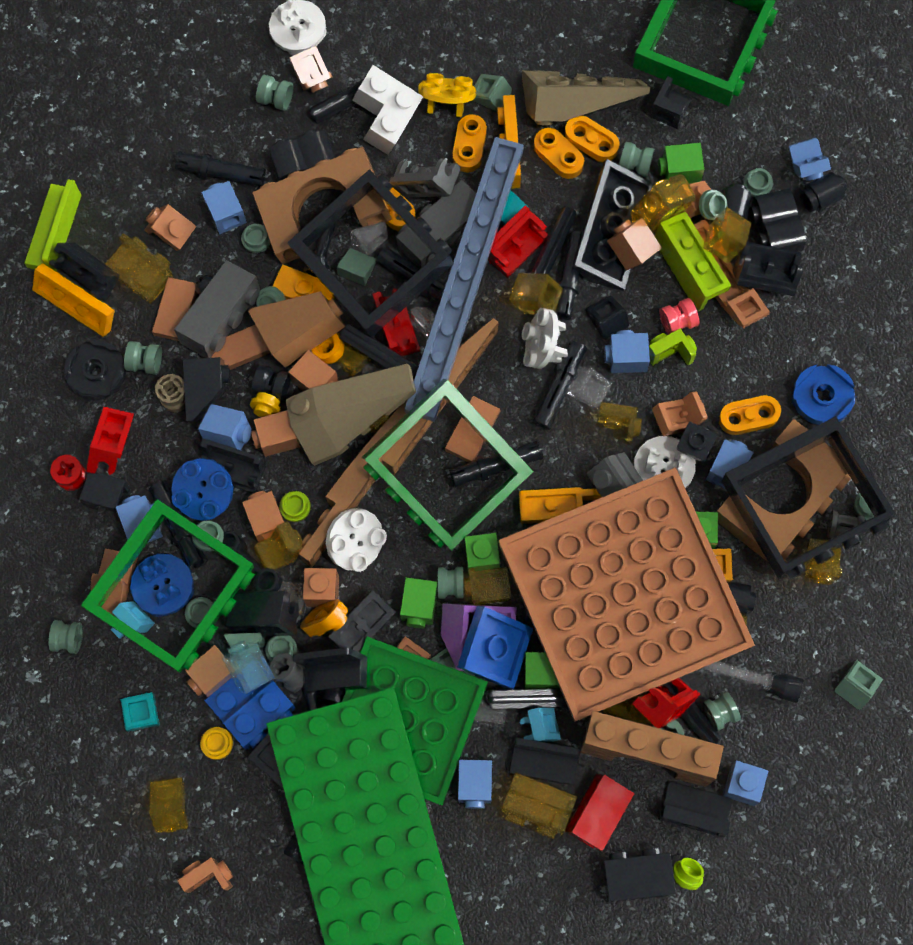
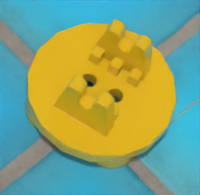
M429 73L426 75V80L418 85L419 94L423 98L428 99L427 113L433 114L435 102L457 104L456 117H462L464 103L472 101L476 97V88L472 85L473 80L465 76L449 79L444 78L442 74Z

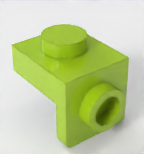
M681 328L667 336L665 333H662L650 341V363L653 366L679 352L685 363L690 365L694 362L696 356V344L691 336H685Z

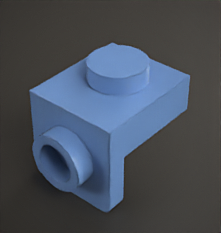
M817 138L789 145L794 173L797 176L805 177L806 181L821 178L824 176V171L831 170L829 159L822 155Z

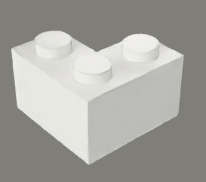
M372 65L360 85L353 101L377 116L363 140L389 155L423 96Z

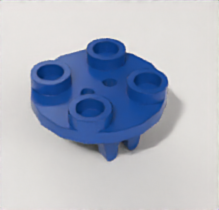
M199 458L187 461L178 469L173 478L171 490L172 503L191 519L202 521L214 519L226 511L232 501L234 487L231 476L224 466L214 460ZM199 492L202 493V498L199 497Z
M156 554L147 557L136 567L131 577L130 589L134 601L143 611L150 613L154 617H160L176 613L188 603L194 595V580L191 570L182 559L171 554ZM167 579H170L169 584H165ZM159 586V589L154 590V587Z

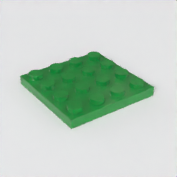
M367 636L361 650V654L368 656L367 688L346 690L343 701L394 687L424 799L443 805L488 682Z

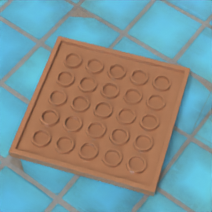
M676 467L498 540L574 722L590 716L592 711L599 712L649 691L653 687L656 688L755 646Z

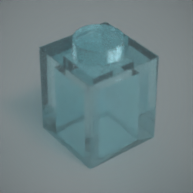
M245 640L238 642L228 648L230 654L222 658L241 693L247 694L275 678L257 643L250 642L247 644Z

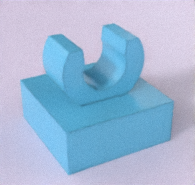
M134 601L119 603L112 611L119 620L138 633L148 632L155 624ZM114 628L111 629L119 639L124 636Z
M538 707L528 710L529 717H523L520 720V724H531L532 734L525 736L524 739L543 743L561 740L554 708Z

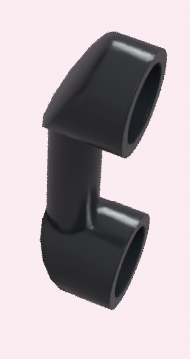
M233 531L224 532L222 543L253 563L254 568L251 572L255 574L254 584L259 592L278 591L283 583L282 577L273 569H264L247 552V545L239 535Z

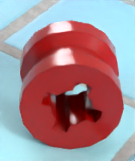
M72 455L57 457L50 469L52 478L64 490H77L86 481L87 473L85 468Z

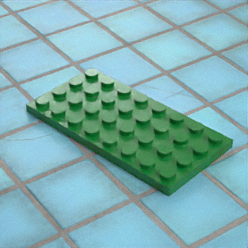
M394 687L266 723L325 945H464Z

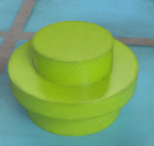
M292 491L282 497L279 509L286 520L300 522L309 515L311 504L304 493Z
M683 858L673 865L674 879L680 887L696 890L703 883L704 869L696 860Z

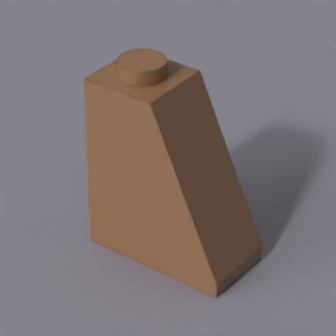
M321 291L254 307L248 311L271 354L284 367H287L302 357L308 350H312L345 327L339 317L343 314L342 309L334 298L328 300Z

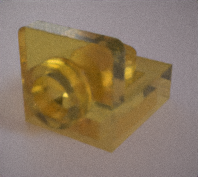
M601 402L597 422L603 423L605 427L610 429H621L622 426L627 427L625 444L631 445L633 436L639 437L642 419L636 418L637 407Z
M810 538L808 540L807 552L829 540ZM841 547L833 551L835 556L819 565L816 561H813L806 565L805 578H813V582L824 585L833 584V581H837L842 576L843 570L840 568Z

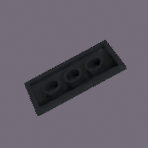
M608 159L603 162L572 267L589 282L623 291L626 288L631 269L626 271L607 240L616 234L614 228L627 219L631 223L641 218L644 221L646 220L656 184Z

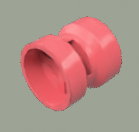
M690 298L679 301L676 306L668 305L659 310L661 322L668 335L680 328L692 329L700 324L698 312Z

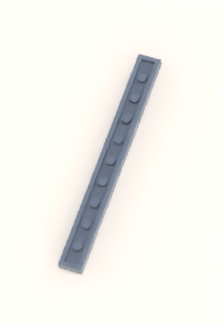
M498 137L494 139L453 262L454 264L452 265L414 379L416 393L408 399L405 414L418 404L443 379L449 380L522 157L523 144ZM442 399L422 418L435 422Z

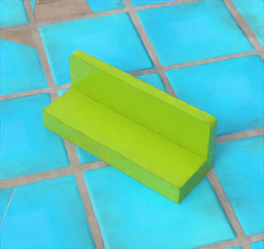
M68 179L65 187L55 184L50 185L25 260L27 268L35 269L43 263L57 271V269L49 265V261H55L60 257L61 254L54 249L57 243H66L81 198V193L74 180Z
M686 211L659 224L655 238L662 247L660 252L688 298L694 303L697 312L704 309L708 300L729 291L731 287L730 282Z

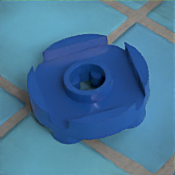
M835 365L810 366L799 375L794 384L791 397L792 404L797 412L810 423L820 425L835 416L839 422L847 417L855 404L853 380L844 370ZM816 390H829L830 394L828 397L831 400L821 401Z

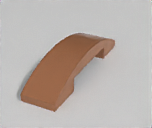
M706 219L694 224L731 284L729 291L715 297L724 310L742 328L769 315L770 311L754 288L749 290L748 287L736 284L732 270L733 265L721 250V241Z

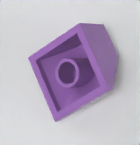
M442 604L441 637L457 670L464 671L457 668L476 607L485 606L516 620L517 607Z

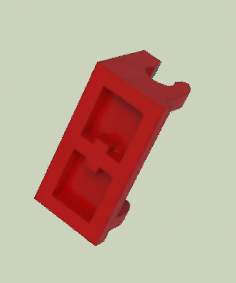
M525 205L496 233L488 261L508 278L547 240L549 235L544 231L547 226Z
M394 288L392 290V293L396 292L398 289ZM381 292L373 293L375 309L390 296L383 297ZM405 307L382 328L387 347L401 356L420 352L408 310Z
M103 407L90 445L86 472L95 474L99 462H105L109 465V475L115 472L118 458L121 459L134 413Z
M680 678L671 681L678 688V694L675 696L671 695L666 688L660 685L657 688L649 689L650 693L638 697L632 703L656 728L661 729L681 717L700 696L697 690L693 691Z
M596 774L564 832L593 849L596 848L599 851H603L635 793L604 774Z

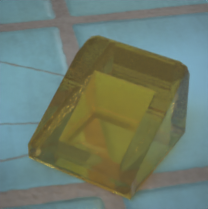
M344 343V353L337 362L353 377L373 359L350 344Z

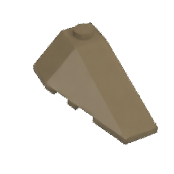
M522 70L526 112L539 125H552L553 121L563 122L650 93V87L640 79L605 76L602 77L601 82L597 81L594 77L587 76V74L577 73L574 79L559 76L560 72Z
M409 364L313 387L286 399L290 425L310 462L315 466L345 452L352 440L360 434L363 436L367 434L374 422L383 415H390L416 393Z

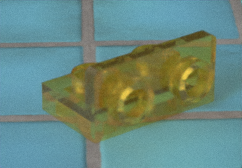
M123 233L119 237L122 245L105 265L120 275L118 281L152 304L164 290L168 277L174 278L169 268L171 264L161 254L156 253L153 255L147 251L148 247L139 238L134 236L131 239Z

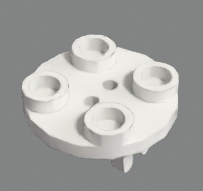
M287 0V2L276 8L269 21L270 36L274 43L293 56L317 46L327 33L325 16L322 11L312 2L305 0Z
M539 308L531 323H525L522 330V339L526 340L523 358L525 366L542 369L549 362L561 363L562 357L568 356L567 349L556 346L560 331L566 330V324L558 321L554 310Z
M657 436L647 440L639 448L634 459V467L643 481L661 474V470L668 471L676 467L686 489L695 474V459L677 451L679 439L672 436ZM667 458L669 461L664 462L663 459Z
M351 508L341 512L332 521L327 531L326 548L328 556L334 564L345 570L364 571L377 558L382 545L386 542L387 535L374 514L365 509Z

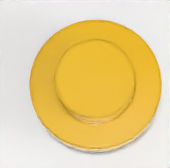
M259 392L255 398L251 399L250 406L254 410V414L259 417L280 412V401L271 394Z
M210 728L201 738V750L210 759H223L232 751L233 738L224 728Z

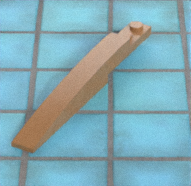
M494 318L458 349L449 377V382L456 389L498 333V321ZM442 398L438 414L447 403L444 398ZM407 401L377 431L326 495L328 505L333 508L331 510L326 509L317 522L320 526L313 535L308 534L299 546L301 560L311 568L326 550L327 531L332 521L341 512L356 508L374 484L375 480L363 468L367 462L362 456L406 415L405 407ZM421 418L378 459L391 474H396L433 421Z

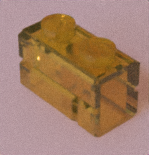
M679 174L670 177L669 180L665 179L656 182L651 190L631 210L633 222L643 218L651 232L655 233L661 222L683 213L695 201L696 197L685 176Z
M515 773L501 812L507 814L506 821L524 827L525 822L537 826L536 833L554 839L556 834L563 836L577 797Z

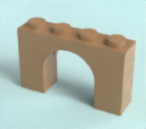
M363 147L348 149L341 156L331 160L319 161L310 169L293 172L287 178L276 183H266L259 190L253 192L273 251L282 264L299 258L287 242L301 231L299 213L303 203L309 196L323 189H338L344 192L369 169L374 173ZM374 189L353 206L357 218L365 231L392 220L386 202Z
M793 419L776 439L771 449L808 431V429ZM825 442L785 462L798 472L805 483L807 492L806 502L801 509L790 514H775L763 509L747 496L784 561L795 548L791 544L795 537L799 535L803 538L815 524L810 520L816 512L822 515L833 502V499L829 497L835 488L841 492L851 480L834 449ZM729 496L717 510L718 523L767 561Z
M592 711L580 753L612 761L614 757H625L649 762L676 772L675 779L707 787L717 779L724 746Z

